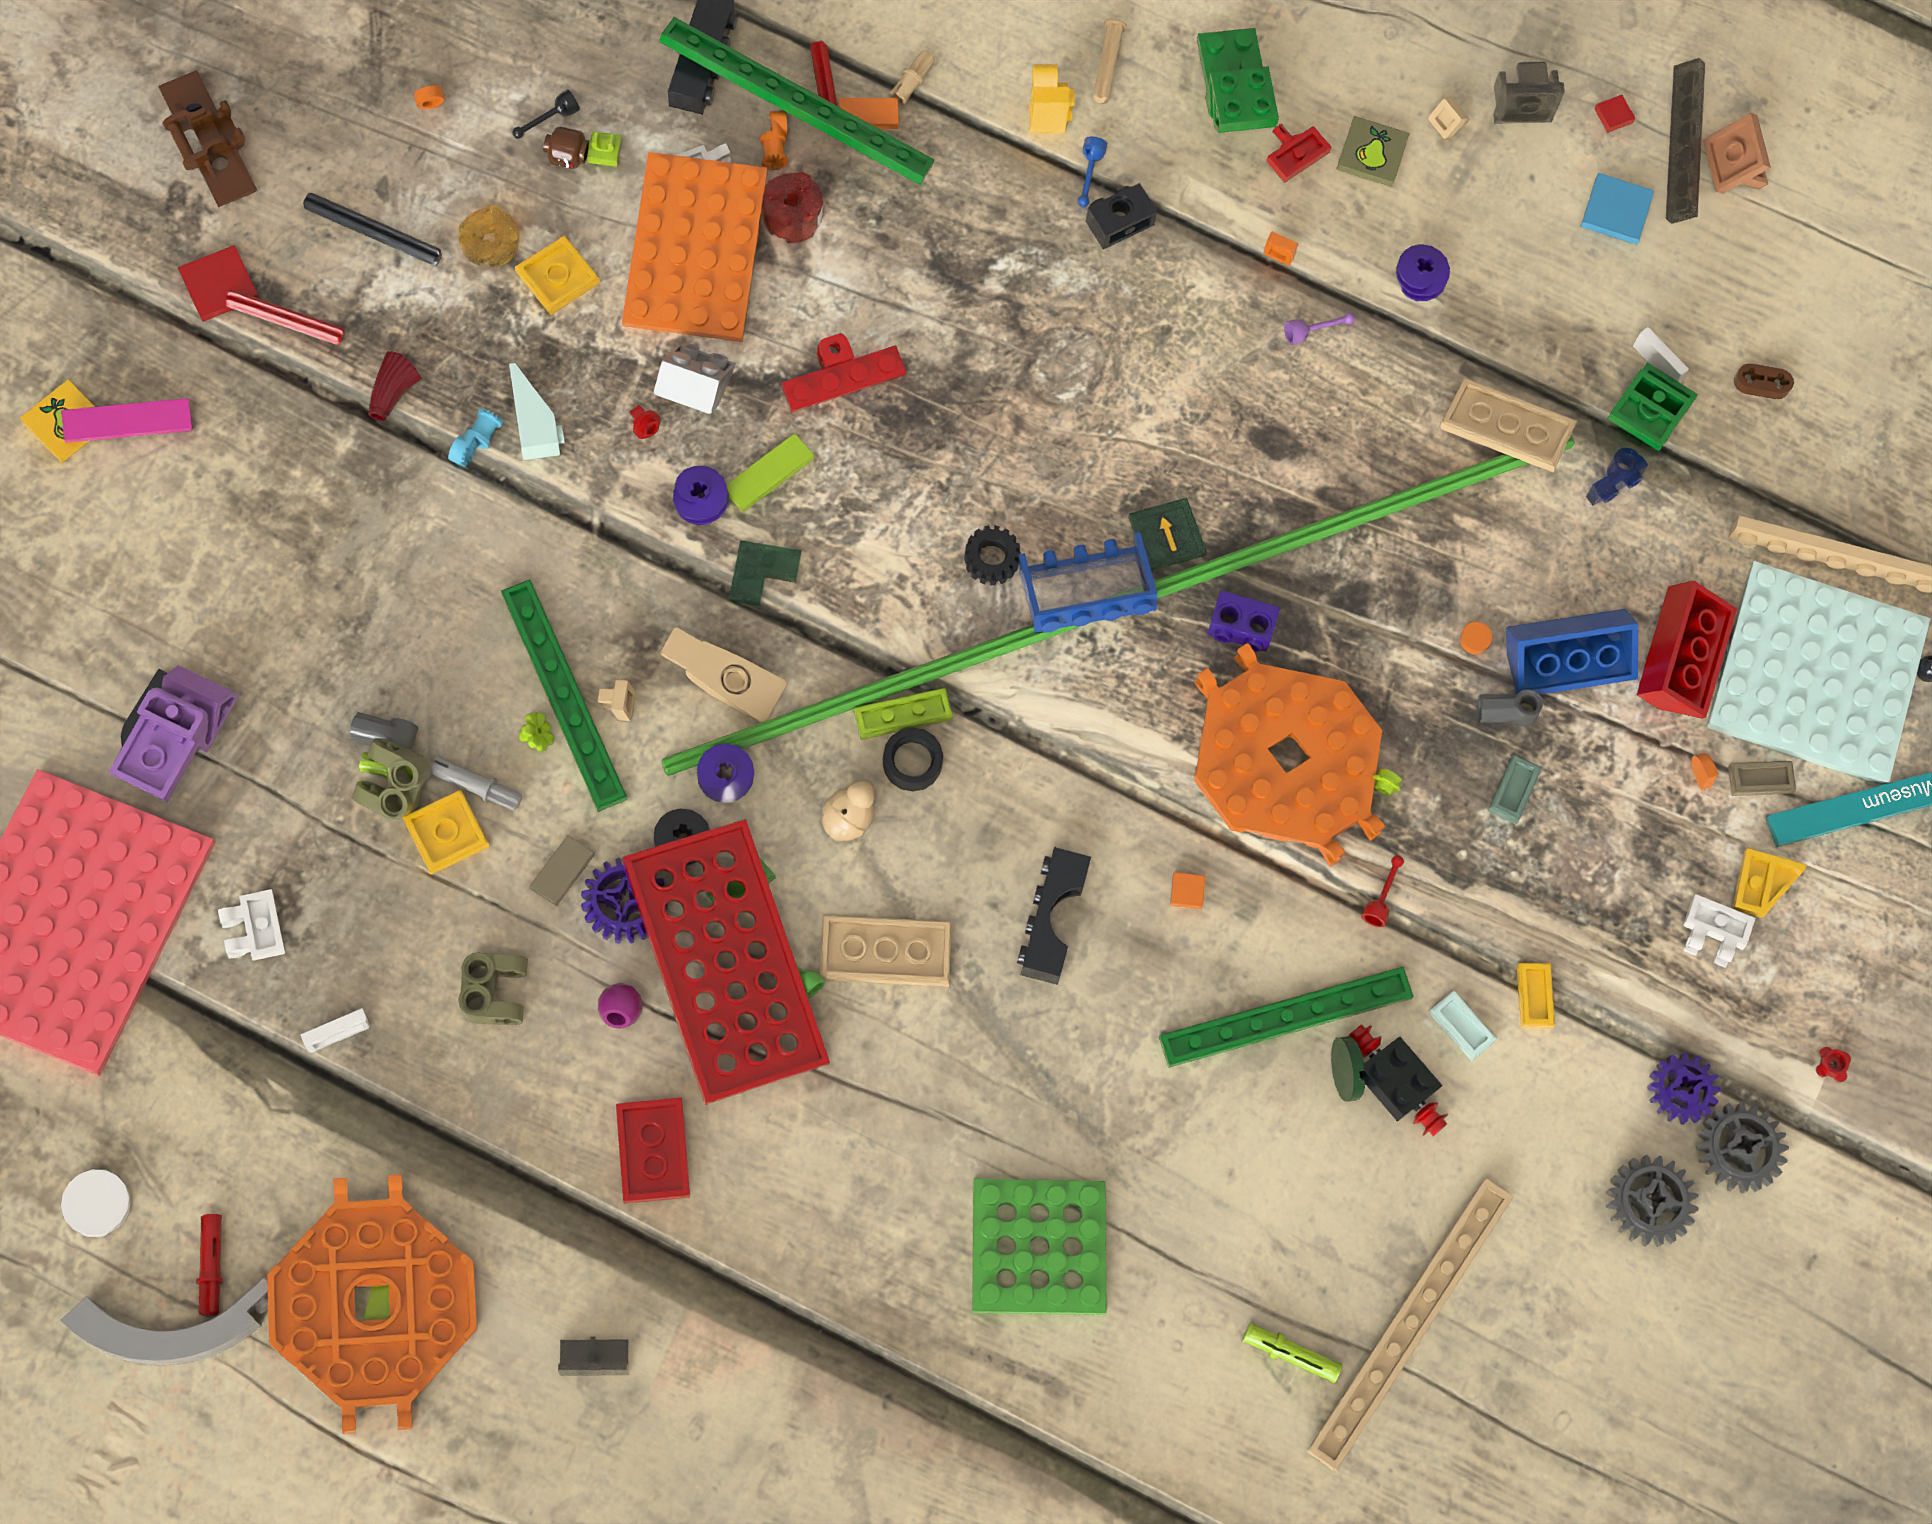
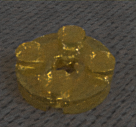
M488 206L485 209L471 213L458 228L461 250L464 256L473 264L480 266L479 263L489 264L490 267H498L506 264L516 255L520 240L518 225L508 213L501 211L497 206ZM486 233L495 234V241L492 243L489 240L482 241Z

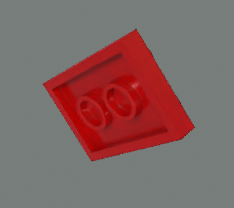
M682 1097L616 1104L623 1203L690 1198Z

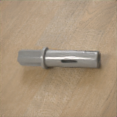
M440 756L436 757L435 762L431 766L430 775L483 797L482 800L484 802L490 800L510 810H515L522 801L521 793L497 783L496 778L490 780L449 762Z

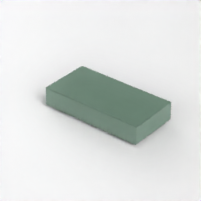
M1513 754L1488 811L1517 824L1542 767Z

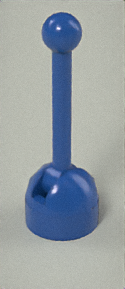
M1091 136L1086 137L1084 140L1083 154L1089 160L1083 192L1078 198V204L1081 207H1086L1089 204L1088 192L1095 161L1101 160L1107 150L1108 143L1099 137Z

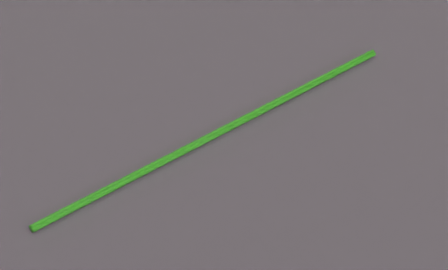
M1572 435L1565 450L1571 449L1575 444ZM1502 454L1154 580L1157 599L1530 463L1507 454ZM1140 585L1138 587L1129 589L1127 591L1118 593L1116 595L1104 599L1135 594L1144 591L1142 585ZM1033 625L1024 627L662 759V767L666 775L676 774L698 766L699 759L705 751L715 745L728 743L744 749L1080 626L1059 628L1053 632L1042 631L1037 633L1034 632Z

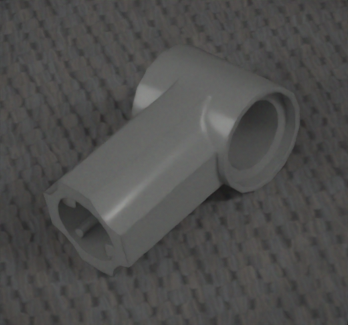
M1530 689L1522 690L1518 694H1480L1478 697V718L1480 723L1515 722L1520 726H1529L1537 720L1543 707V700L1538 692ZM1520 704H1528L1534 711L1525 712L1521 709Z
M357 712L350 726L349 738L352 741L371 745L374 738H383L411 750L418 726L400 718H392L390 721Z

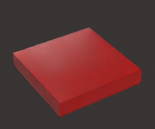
M235 245L178 267L202 322L234 310L227 307L225 303L229 290L233 289L259 298Z

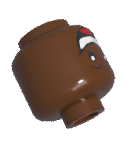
M557 127L552 135H546L543 151L548 153L551 164L576 169L581 163L585 164L587 160L589 140H585V135L582 131Z

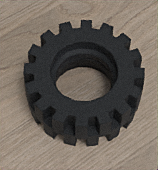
M989 525L984 526L983 531L977 529L974 532V536L971 535L969 537L964 555L966 569L968 573H972L971 577L975 580L979 578L982 584L989 581L990 586L996 585L997 581L1003 584L1007 578L1011 579L1014 576V572L1017 571L1019 566V554H1021L1020 544L1016 542V536L1014 534L1010 536L1009 530L1006 528L1003 531L999 530L1000 526L994 525V529H990ZM987 546H995L1004 551L1005 560L1000 564L990 565L981 560L979 553Z

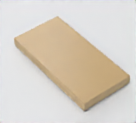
M1464 378L1441 422L1440 429L1554 473L1576 427L1577 421Z
M823 915L820 976L827 981L949 987L952 921Z

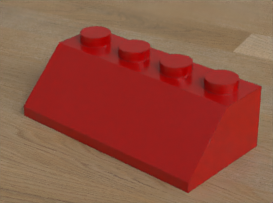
M1694 580L1668 586L1636 695L1660 710L1701 719L1706 718L1737 608Z

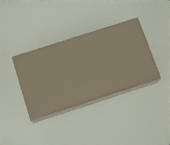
M1792 761L1730 763L1728 766L1732 796L1793 794L1796 791Z
M567 835L530 884V889L557 906L592 860L594 852Z

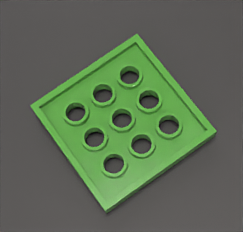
M973 1179L972 1313L1106 1315L1105 1181ZM1002 1205H1009L1015 1210L1016 1216L1010 1222L1001 1221L997 1216V1209ZM1037 1205L1045 1207L1049 1214L1048 1219L1044 1222H1035L1030 1216L1032 1207ZM1068 1206H1075L1081 1212V1219L1076 1223H1070L1064 1219L1063 1210ZM1001 1238L1013 1240L1016 1249L1012 1254L1003 1255L998 1251L997 1242ZM1036 1238L1044 1239L1048 1244L1049 1250L1044 1255H1035L1030 1249V1242ZM1068 1239H1076L1081 1244V1253L1076 1256L1066 1254L1063 1249V1243ZM1010 1271L1015 1276V1284L1010 1288L1001 1287L996 1279L998 1273ZM1036 1271L1044 1272L1049 1279V1283L1045 1288L1037 1289L1030 1283V1275ZM1068 1272H1076L1080 1275L1082 1284L1077 1289H1069L1063 1282V1276Z

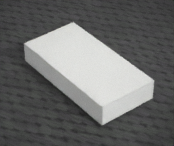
M1647 327L1640 332L1633 347L1649 364L1681 383L1689 370L1688 367L1650 328Z
M363 1008L305 1032L301 1034V1038L308 1052L313 1053L369 1029L371 1026Z

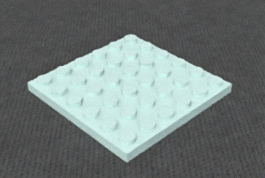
M1753 561L1748 572L1729 642V651L1725 657L1722 676L1718 682L1706 728L1879 785L1888 784L1931 618Z

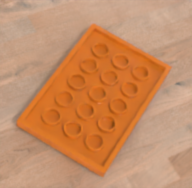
M648 152L622 326L743 342L768 174L766 167Z

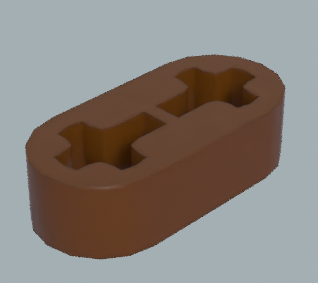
M1745 364L1736 373L1734 385L1744 394L1782 399L1793 388L1794 378L1784 369L1758 364ZM1746 374L1751 375L1752 384L1748 383V379L1745 377ZM1776 379L1780 380V385L1783 386L1782 389L1777 388V383L1774 382Z

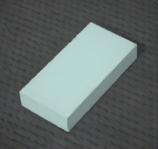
M1455 991L1429 1011L1432 1018L1471 1062L1497 1040Z

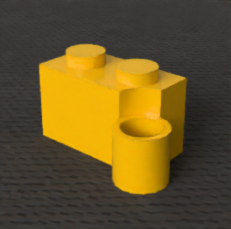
M1033 64L1032 88L1029 102L1030 133H1065L1066 122L1072 121L1075 90L1074 88H1069L1068 83H1058L1057 64Z

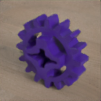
M1687 1053L1680 1055L1678 1060L1672 1054L1667 1058V1063L1661 1060L1656 1065L1658 1071L1654 1070L1649 1075L1655 1081L1647 1086V1090L1655 1092V1095L1649 1101L1650 1103L1658 1102L1660 1104L1656 1111L1658 1114L1664 1111L1669 1113L1667 1118L1669 1122L1677 1116L1681 1125L1687 1123L1689 1117L1693 1123H1697L1701 1120V1115L1707 1117L1712 1112L1710 1107L1718 1104V1100L1712 1096L1721 1091L1720 1087L1713 1086L1712 1084L1718 1076L1707 1073L1711 1067L1709 1063L1703 1067L1699 1065V1056L1689 1061ZM1669 1073V1076L1667 1077L1669 1080V1085L1667 1088H1664V1080L1666 1075ZM1679 1085H1680L1681 1087H1687V1088L1693 1086V1088H1691V1089L1689 1090V1092H1687L1686 1090H1682V1091H1681V1090H1677V1091H1674L1676 1088L1679 1087ZM1703 1089V1099L1699 1104L1700 1098L1698 1094Z

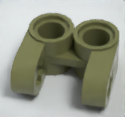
M374 738L368 756L389 768V782L385 789L372 782L358 781L352 799L356 803L388 819H400L418 808L420 804L419 793L422 785L429 779L431 774L430 764L422 755L392 741ZM406 766L410 767L413 771V779L407 775ZM396 795L402 799V807L397 804L395 800Z
M480 952L468 955L461 966V992L458 998L459 1007L465 1019L475 1024H522L524 1006L514 1002L494 1001V989L497 977H525L527 975L528 958L514 954ZM482 966L488 969L486 975L482 978H473L471 976V972L476 967ZM474 998L485 1000L483 1007L478 1010L469 1009L468 1004Z

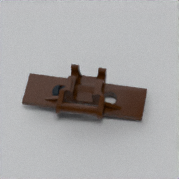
M197 70L159 85V90L172 114L164 119L162 124L166 130L170 131L184 159L182 162L184 168L188 171L196 168L199 169L218 208L256 192L257 188L238 152L245 144V136L240 128L235 127L227 101H221V107L218 110L216 109ZM189 129L194 131L203 149L195 154L184 134ZM221 157L229 161L227 167L222 170L212 167L213 161Z

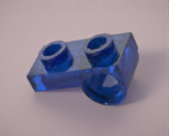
M1631 448L1619 449L1607 467V476L1592 485L1586 498L1592 506L1602 500L1604 503H1608L1620 493V489L1625 486L1630 489L1639 484L1644 479L1642 475L1648 463L1642 455L1640 456ZM1618 463L1627 465L1629 470L1621 468Z

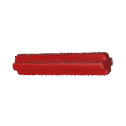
M819 40L811 43L810 46L818 96L837 106L828 48L824 41Z

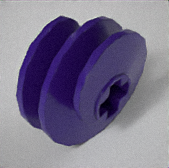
M1419 244L1409 247L1403 251L1396 266V278L1401 285L1402 292L1406 297L1414 301H1429L1437 298L1444 291L1449 280L1450 266L1447 258L1440 250L1430 245Z
M692 466L684 469L677 477L673 490V502L682 519L691 524L704 525L719 519L725 512L729 502V493L724 478L715 469L707 466ZM703 493L704 497L699 499L697 495Z
M728 743L715 745L706 750L699 759L697 766L699 787L707 797L716 802L730 803L737 801L748 793L753 784V762L749 755L738 746ZM725 766L726 770L729 768L733 769L730 780H726L725 777L722 779L718 777L721 767Z

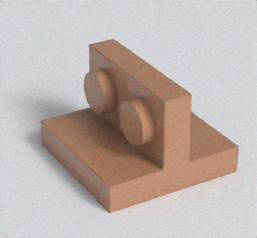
M1749 113L1703 139L1716 192L1724 194L1740 184L1756 189H1761L1768 185L1765 170L1771 168L1758 115Z

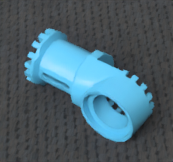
M479 409L477 412L478 418L471 430H466L463 436L459 435L453 442L448 459L463 467L469 465L467 461L471 462V457L473 458L477 447L481 449H488L491 443L489 440L495 430L503 425L502 419L497 415L493 416L494 412L490 414V410Z

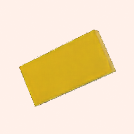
M1519 963L1517 965L1521 1028H1553L1555 1026L1551 963Z

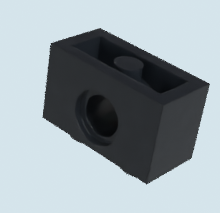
M1138 183L1132 187H1122L1111 197L1106 199L1099 198L1092 202L1088 207L1085 222L1104 250L1154 226L1157 209L1141 184ZM1115 212H1122L1125 216H1118Z

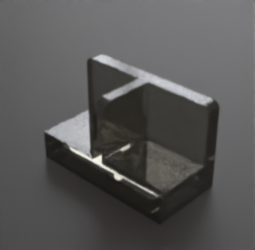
M591 1336L590 1340H560V1363L558 1364L560 1376L628 1375V1339L597 1340L596 1336Z

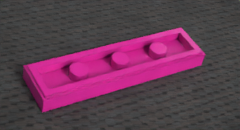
M188 398L61 410L65 443L192 431Z

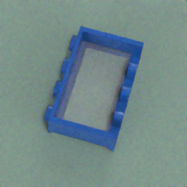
M1141 532L1134 533V547L1118 549L1116 540L1109 539L1104 542V552L1088 555L1085 545H1077L1074 547V558L1057 561L1055 551L1049 550L1043 554V564L1028 566L1025 553L1019 554V574L1022 578L1035 633L1042 631L1053 632L1059 628L1069 626H1084L1090 622L1101 620L1112 621L1119 617L1133 614L1144 615L1150 611L1157 610V590Z

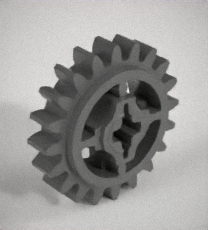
M1744 1102L1737 1104L1735 1110L1728 1103L1723 1107V1112L1719 1109L1712 1112L1713 1119L1707 1118L1703 1121V1125L1707 1129H1702L1697 1133V1136L1705 1141L1699 1143L1696 1149L1706 1153L1698 1160L1699 1163L1708 1162L1710 1164V1167L1705 1171L1706 1175L1713 1172L1717 1173L1716 1185L1727 1180V1191L1734 1189L1737 1184L1741 1194L1747 1192L1750 1186L1754 1192L1762 1189V1184L1768 1187L1773 1183L1772 1176L1777 1178L1783 1173L1778 1166H1783L1788 1162L1780 1154L1787 1151L1789 1146L1779 1143L1786 1136V1133H1776L1774 1130L1780 1122L1777 1120L1768 1123L1767 1119L1770 1112L1767 1110L1759 1116L1756 1104L1746 1111ZM1741 1124L1746 1125V1126L1752 1128V1129L1755 1130L1758 1134H1754V1133L1750 1132L1749 1130L1746 1129L1745 1126L1742 1127ZM1727 1126L1729 1134H1727L1726 1145L1719 1147L1721 1131ZM1738 1144L1746 1147L1752 1145L1747 1151L1745 1149L1739 1150V1148L1732 1150ZM1765 1148V1159L1758 1170L1755 1163L1758 1161V1152L1760 1149ZM1726 1161L1733 1162L1735 1165L1739 1167V1169H1743L1744 1171L1735 1169Z
M1648 1155L1643 1156L1640 1163L1637 1159L1633 1158L1628 1162L1629 1168L1622 1165L1618 1169L1620 1176L1614 1175L1610 1179V1182L1616 1187L1608 1189L1606 1194L1615 1198V1200L1609 1202L1606 1208L1617 1210V1213L1610 1220H1621L1623 1222L1618 1230L1620 1233L1627 1229L1631 1230L1629 1237L1631 1242L1641 1236L1642 1245L1647 1246L1653 1238L1656 1247H1660L1664 1244L1665 1237L1666 1241L1672 1244L1677 1240L1676 1234L1681 1237L1687 1233L1685 1226H1691L1695 1223V1220L1688 1215L1699 1211L1697 1206L1690 1204L1691 1201L1699 1197L1697 1193L1688 1192V1188L1694 1184V1181L1684 1182L1682 1177L1685 1175L1686 1170L1682 1169L1675 1173L1673 1171L1675 1161L1673 1160L1666 1166H1663V1158L1660 1155L1655 1158L1653 1164ZM1649 1177L1644 1189H1630L1635 1179ZM1665 1183L1669 1186L1674 1196L1667 1191ZM1652 1195V1200L1658 1203L1655 1207L1652 1206V1201L1647 1199L1648 1196ZM1629 1203L1638 1211L1640 1219L1634 1214ZM1668 1211L1675 1213L1668 1224L1656 1225V1220L1660 1217L1661 1213H1667Z

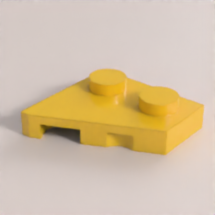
M1747 848L1743 853L1732 909L1763 918L1806 869V864Z

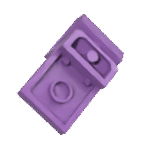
M178 665L163 676L161 689L156 687L147 692L137 710L140 717L111 766L109 773L168 802L197 749L208 752L238 696L233 691Z

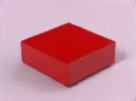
M1623 95L1598 103L1594 109L1607 133L1633 124L1635 116Z

